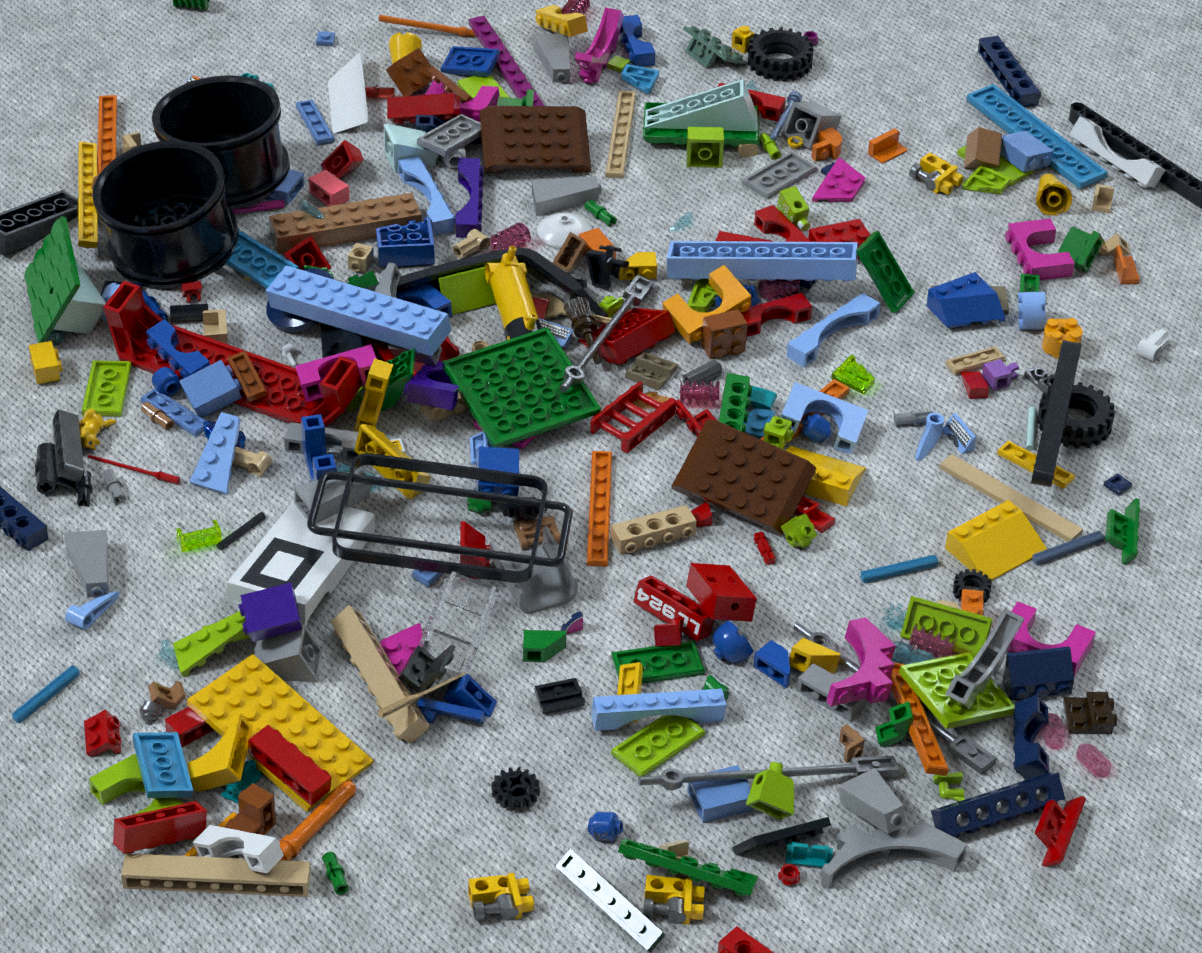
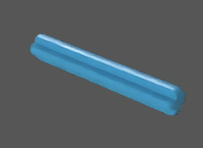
M929 555L860 572V578L863 583L936 567L938 566V558L936 555Z
M74 665L67 668L12 713V719L17 723L24 721L80 675L79 669Z

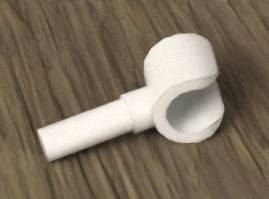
M288 343L282 347V355L285 358L287 357L292 366L295 367L297 363L292 357L295 349L292 344Z

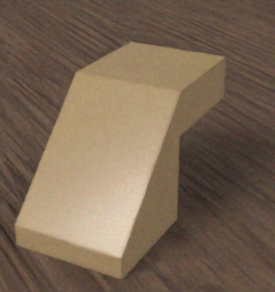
M1118 233L1107 241L1104 240L1098 252L1100 255H1114L1116 246H1120L1123 255H1131L1128 242Z

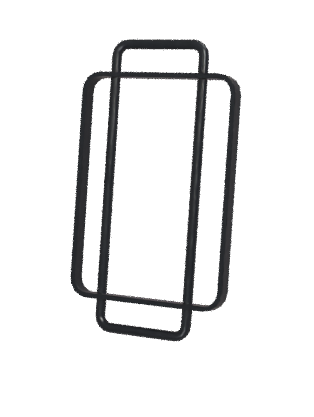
M364 453L353 459L349 473L329 471L320 476L307 520V527L314 534L332 537V551L334 555L344 560L510 583H522L531 578L534 565L555 567L564 561L573 514L572 509L567 504L546 500L547 483L537 476ZM372 465L533 487L541 491L542 499L355 474L360 466ZM331 479L347 481L334 529L319 527L315 524L326 482ZM356 482L539 507L531 556L341 530L352 483ZM545 508L564 512L556 558L536 556ZM338 538L526 563L529 566L522 571L504 570L345 548L339 545L337 541Z

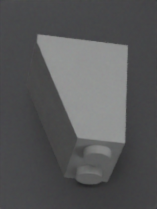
M793 102L782 136L786 138L798 136L803 139V146L812 149V145L817 143L818 132L830 127L837 130L842 115L815 102ZM795 137L793 138V141L797 143L801 142V140Z
M302 623V630L257 641L254 655L283 681L318 682L323 651L304 623Z

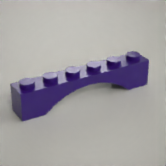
M458 158V182L468 191L470 199L456 213V238H466L473 229L482 232V210L479 209H482L484 166H480V158Z

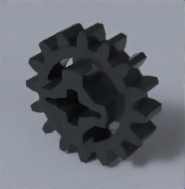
M510 503L502 506L503 516L513 517L514 521L532 520L538 517L537 514H539L540 510L539 507Z
M509 767L507 773L501 770L500 776H494V781L491 783L492 798H495L496 804L502 802V808L511 806V810H514L515 807L523 810V805L531 807V801L537 802V796H540V781L536 780L535 774L529 775L528 769L522 772L520 767L516 771Z

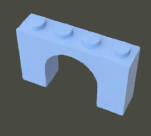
M794 382L780 418L792 421L791 430L796 434L800 421L806 414L812 412L826 414L836 422L839 429L833 449L852 454L868 410Z

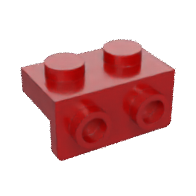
M106 709L84 721L86 754L90 757L97 756L108 749H111L116 754L121 753L120 722L115 715H111Z

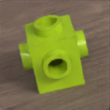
M773 416L771 421L765 424L763 430L764 441L783 449L786 443L792 440L794 431L791 430L792 421Z
M807 514L794 517L781 526L787 542L793 548L798 546L801 548L807 547L812 543L811 540L818 536Z

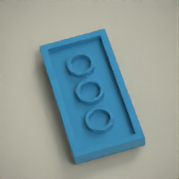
M178 732L133 733L132 741L147 798H191L194 790Z

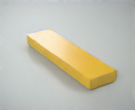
M1009 440L997 450V455L1033 473L1036 454ZM1056 465L1052 483L1065 489L1075 479V475Z

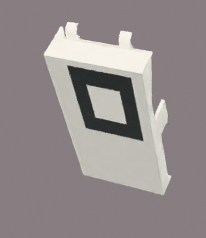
M293 501L227 582V601L241 604L240 595L291 582L295 591L301 623L307 626L308 619L327 592L331 595L354 561L344 560L334 555L332 551V537L312 533L307 527V519ZM352 507L346 508L341 530L374 533L375 514ZM338 513L316 523V525L334 529ZM338 538L337 541L342 547L362 550L367 543L365 541Z

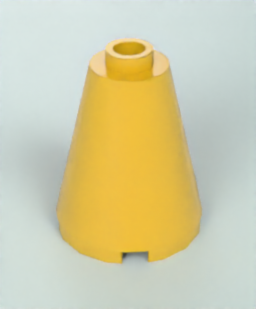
M406 32V34L396 33L389 39L388 47L392 64L418 48L421 51L423 49L421 39L410 32Z
M1044 174L1039 179L1036 205L1038 209L1045 215L1065 213L1072 204L1070 189L1054 175Z

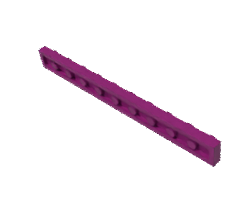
M478 16L469 19V26L482 46L488 49H499L500 56L495 65L518 99H523V96L527 94V89H534L486 17ZM534 91L533 106H544Z

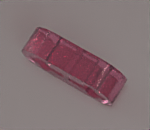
M1048 713L1049 724L1041 729L1044 742L1048 748L1058 750L1065 743L1062 721L1058 715ZM1052 735H1055L1057 741H1054Z
M1088 743L1078 746L1076 758L1089 772L1098 778H1105L1110 774V761L1096 747Z

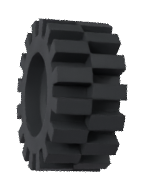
M965 569V573L960 571L959 575L957 574L954 578V597L956 599L959 598L960 602L962 589L983 591V602H987L991 593V579L988 578L987 574L982 575V571L977 573L976 569H972V572L969 569ZM973 585L979 589H969L966 586Z

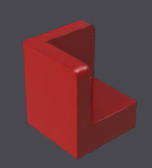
M672 618L671 624L654 625L655 646L681 645V618Z

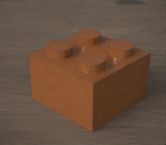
M420 48L399 59L386 69V72L403 96H411L434 81L431 79L432 74L428 71L431 65Z
M739 309L703 317L701 346L709 359L745 352L747 322Z

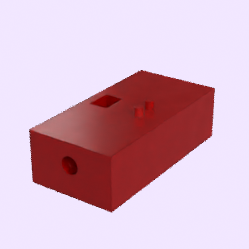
M690 563L686 587L712 620L752 622L757 598L730 565Z

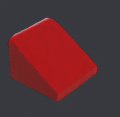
M708 502L691 510L696 519V527L712 525V512Z

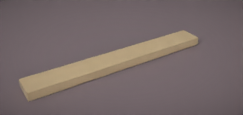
M619 91L605 175L607 178L623 179L636 92Z
M953 454L940 463L939 468L995 501L1003 503L1010 500L1023 511L1027 519L1067 542L1078 538L1083 532V528Z

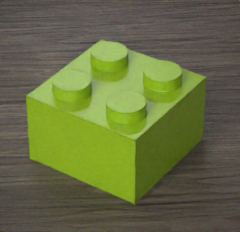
M688 127L687 167L722 168L723 127Z

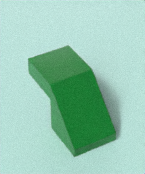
M909 701L888 709L891 721L875 727L878 743L881 747H887L903 740L914 721Z

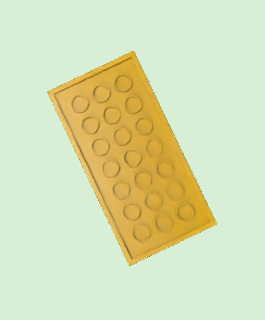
M254 654L187 699V705L222 737L226 733L232 717L241 714L253 726L251 737L266 725H270L274 730H278L287 741L294 743L305 756L312 758L318 767L326 770L332 777L331 789L326 795L310 806L252 757L247 750L246 759L254 760L257 764V769L306 812H309L324 801L342 782L351 781L373 764L371 757Z

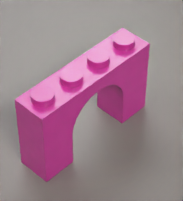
M433 81L425 95L449 92L443 88L445 85L442 82L438 84ZM482 85L472 100L460 103V114L480 122L479 112L481 109L488 106H497L498 97H500L499 87Z
M1051 218L1009 223L1008 231L1005 233L1006 241L1010 242L1012 252L1017 255L1018 264H1021L1023 267V274L1039 275V280L1073 276L1075 263L1069 252L1041 254L1029 248L1033 245L1054 243L1056 228Z
M367 345L296 365L297 375L306 402L323 398L320 383L339 356L357 362L360 377L365 386L374 358L377 359L372 346Z
M1017 601L1011 612L1023 617L1024 621L1008 651L1015 653L1070 646L1073 674L1075 676L1094 645L1096 631L1076 624L1064 642L1054 645L1040 643L1028 633L1035 622L1037 609Z

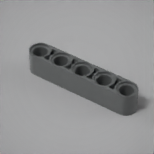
M58 409L53 417L57 476L78 483L84 471L79 418L76 414Z

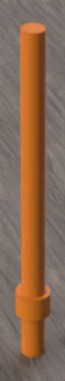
M379 15L380 22L459 34L461 37H476L473 30L463 26L459 28Z

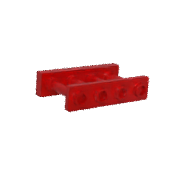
M639 381L591 418L590 433L595 434L600 429L621 440V451L629 453L677 414L676 400L671 397L666 402H658L643 393V382ZM639 399L656 410L648 413L633 403ZM627 409L643 418V420L636 423L620 413ZM615 419L631 428V430L624 433L608 423Z

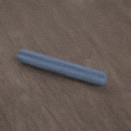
M1096 531L1033 554L1032 561L1036 565L1049 562L1104 541V535L1101 531Z

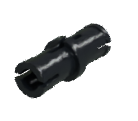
M87 470L86 476H84L83 471L82 478L76 486L78 506H82L83 500L85 501L84 506L90 505L92 474Z

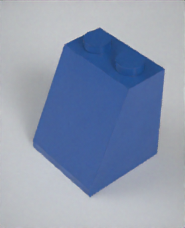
M479 446L476 468L519 473V449ZM475 480L476 491L518 496L519 485Z

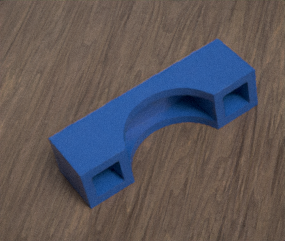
M638 14L624 16L620 30V41L624 43L625 52L629 53L630 63L633 62L635 66L640 67L655 65V50L652 44L637 39L642 37V22Z
M165 319L146 331L148 346L152 350L155 349L162 360H167L170 367L174 371L177 370L183 379L210 366L209 360L199 351L184 353L175 349L179 343L177 332Z

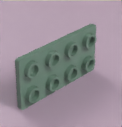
M684 26L683 30L693 36L685 52L706 68L712 67L717 55L728 62L744 66L747 64L743 60L742 55L732 52L730 46L722 44V40L712 37L710 31L704 28L700 30L695 26Z

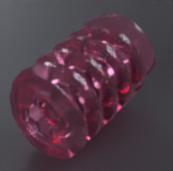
M568 0L561 9L562 14L580 13L584 15L590 7V0Z
M518 222L492 235L490 246L492 251L508 249L510 246L520 247V245L523 246L526 242L531 241V235L528 228L523 223Z
M765 279V281L761 280L758 283L759 293L767 302L772 301V298L777 300L779 296L780 298H785V293L787 296H792V292L794 295L799 294V279L793 281L785 279L769 281Z
M680 380V401L682 404L687 399L689 405H691L693 399H695L697 405L700 404L701 400H703L704 405H707L708 401L711 400L712 405L715 406L716 401L719 400L720 381H717L714 387L712 381H709L706 386L704 380H702L698 386L697 381L694 380L691 386L689 380H686L684 385H682Z
M918 623L914 626L909 640L910 650L917 646L918 653L925 649V655L929 656L933 652V659H937L940 655L941 658L952 655L957 642L956 638L950 643L949 635L942 640L941 632L934 637L933 629L927 634L925 633V626L920 630H917Z

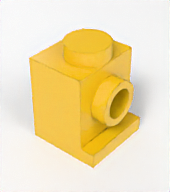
M740 26L732 32V48L744 54L747 53L750 38H754V32L750 31L748 26Z

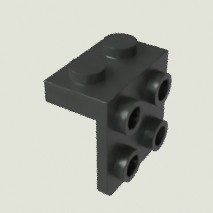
M452 644L434 658L418 645L414 648L398 678L417 693H420L424 688L429 689L435 682V679L440 680L447 671L445 667L453 660L455 656L453 652L456 647Z

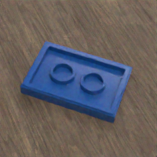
M452 46L440 70L447 74L488 77L500 56L499 49Z

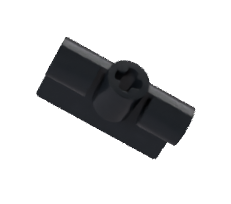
M40 444L37 447L35 463L38 492L50 494L55 490L56 484L76 492V482L57 476L54 444Z

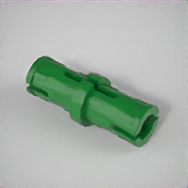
M591 199L585 203L584 208L592 213L594 218L600 219L609 227L612 226L610 223L616 224L617 218L610 214L604 206H599Z
M327 852L322 856V861L327 870L326 876L332 882L334 892L342 895L349 890V886L344 878L345 871L339 865L336 854L334 852Z

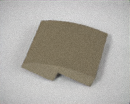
M643 352L636 357L635 365L626 370L625 378L635 382L641 381L643 385L660 390L677 370L678 364Z

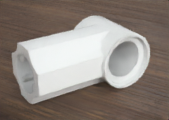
M1163 329L1156 330L1147 340L1142 339L1137 346L1136 354L1154 362L1153 359L1159 357L1161 350L1170 341L1167 331Z

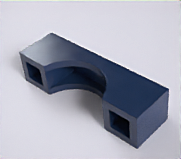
M1037 694L1016 702L1015 713H1013L1015 729H1013L1015 761L1013 762V767L1016 773L1020 774L1025 780L1049 773V755L1039 743H1034L1038 732L1049 724L1048 706Z

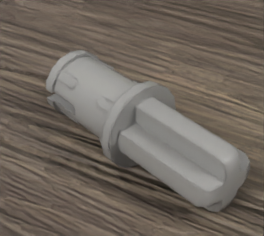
M911 410L910 413L894 414L895 426L909 424L915 426L918 423H926L927 416L933 412L931 410L920 412Z
M112 469L104 470L102 474L107 484L106 490L111 494L114 504L124 502L126 496L121 489L122 483L116 479Z

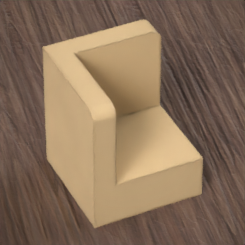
M1096 185L1092 211L1110 213L1114 187Z

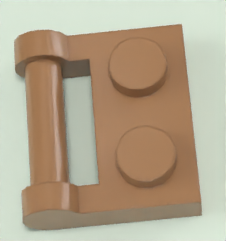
M543 517L538 545H541L543 542V527L545 526L548 527L557 544H559L561 533L558 531L554 517ZM538 518L513 522L521 550L533 546Z

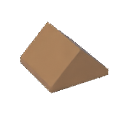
M978 127L967 136L964 168L977 169L980 165L988 168L999 167L1002 134L982 127Z

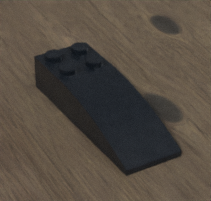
M61 190L1 212L0 254L8 255L45 238L51 233L53 224L61 216L66 217L67 223L78 216V199Z

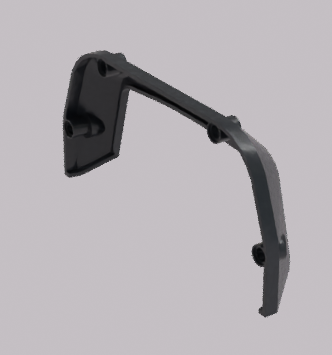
M516 247L515 256L518 263L532 265L562 289L570 292L571 300L577 297L588 299L590 309L596 315L608 317V314L587 288L585 280L576 279L534 250ZM509 248L440 264L400 276L396 293L423 283L439 281L438 278L485 267L486 263H500L503 254L508 253ZM379 284L364 289L375 292V289ZM320 324L322 358L362 347L360 334L328 324Z

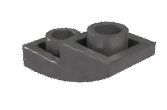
M1040 364L1026 370L1024 376L1043 393H1047L1048 388L1053 385L1055 374L1049 375Z

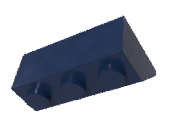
M1070 646L1007 653L1002 683L1008 698L1021 701L1037 694L1040 698H1045L1052 695L1065 696L1072 693L1074 674Z

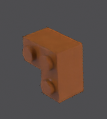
M252 783L246 790L240 793L238 797L239 813L226 823L225 828L265 835L276 825L274 795Z

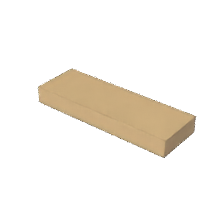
M994 346L948 359L945 365L955 376L961 374V372L983 368L984 363L998 359L1004 362L1005 357Z

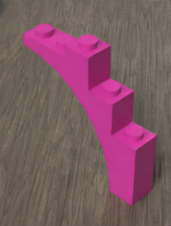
M605 7L601 23L591 46L585 53L576 52L574 59L581 68L579 76L584 83H598L602 67H607L610 53L614 54L624 18L621 10Z
M866 617L850 620L844 638L857 654L861 668L852 676L832 683L826 702L830 706H836L866 699L870 704L886 701L889 698L893 684L890 677L894 667L892 658L896 645Z

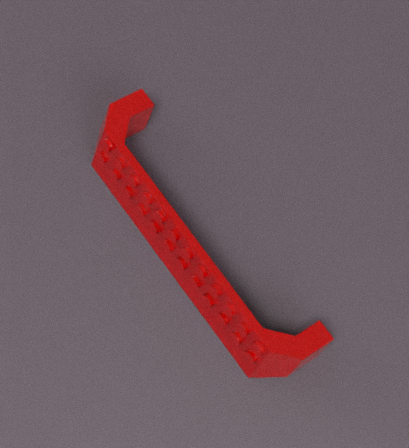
M123 281L103 306L119 361H130L132 366L153 374L160 368H171L169 362L162 360L155 349L152 350L146 341L148 340L146 331L161 322L162 319L145 304L140 286ZM171 325L176 329L179 339L175 349L184 353L199 351L209 360L210 365L222 360L224 365L227 366L229 365L228 357L245 351ZM246 351L266 390L267 396L248 402L241 389L239 392L242 398L233 403L287 423L301 424V417L321 414L326 428L344 412L362 386L358 364L356 361L339 356L320 383L323 398L306 402L296 368ZM177 370L174 371L179 376L180 380H182L183 378L181 377L180 373Z

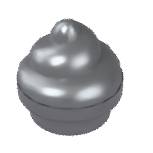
M144 701L143 705L140 706L139 712L145 724H151L153 720H157L161 716L160 704Z

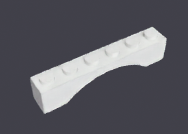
M1080 116L1069 134L1075 138V143L1081 146L1084 144L1087 146V151L1099 154L1101 160L1107 163L1111 162L1112 167L1118 171H1125L1124 175L1132 180L1134 178L1137 179V184L1146 189L1147 187L1155 188L1165 172L1164 168L1147 159L1126 160L1119 157L1107 144L1102 128L1087 118Z

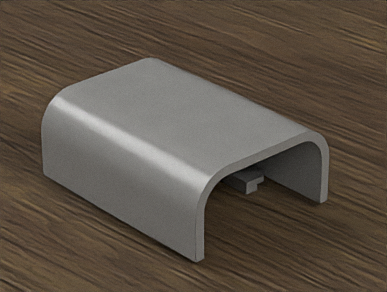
M545 526L543 527V542L537 548L536 556L556 558L559 545L548 527ZM490 541V550L499 551L494 541ZM532 550L518 554L531 556ZM566 557L560 565L555 567L534 565L531 578L525 582H505L521 611L527 614L566 604L572 601L578 592V578ZM492 559L497 569L522 571L529 566L526 563Z

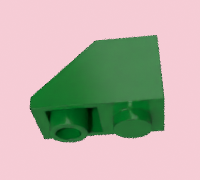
M524 630L523 662H546L566 648V631Z

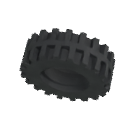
M779 27V30H774L773 28H769V31L761 30L760 34L755 33L754 38H750L748 46V65H750V70H756V75L762 74L764 79L773 78V81L782 79L783 82H787V79L790 78L794 81L797 76L802 78L804 73L808 74L810 68H812L814 49L812 41H808V36L806 35L801 36L802 32L798 31L795 33L790 28L788 31L783 30V27ZM785 53L793 56V58L777 59L767 55Z
M1078 382V385H1073L1069 408L1083 409L1094 416L1084 420L1066 417L1061 440L1064 443V447L1074 445L1075 449H1079L1080 445H1085L1086 448H1091L1092 443L1098 446L1101 443V439L1107 440L1108 434H1111L1115 410L1114 403H1110L1111 398L1109 395L1103 396L1104 391L1101 389L1098 391L1094 390L1093 385L1085 387L1082 382ZM1052 387L1048 388L1047 393L1044 392L1042 399H1040L1037 424H1040V431L1043 430Z

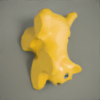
M94 409L86 410L83 420H79L82 446L96 450L95 445H100V441L96 436L102 429L115 424L116 420L109 419L104 421L102 416Z

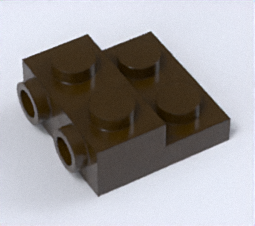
M1086 692L1085 697H1064L1063 705L1068 734H1112L1113 727L1117 726V714H1112L1114 698H1109L1108 692Z

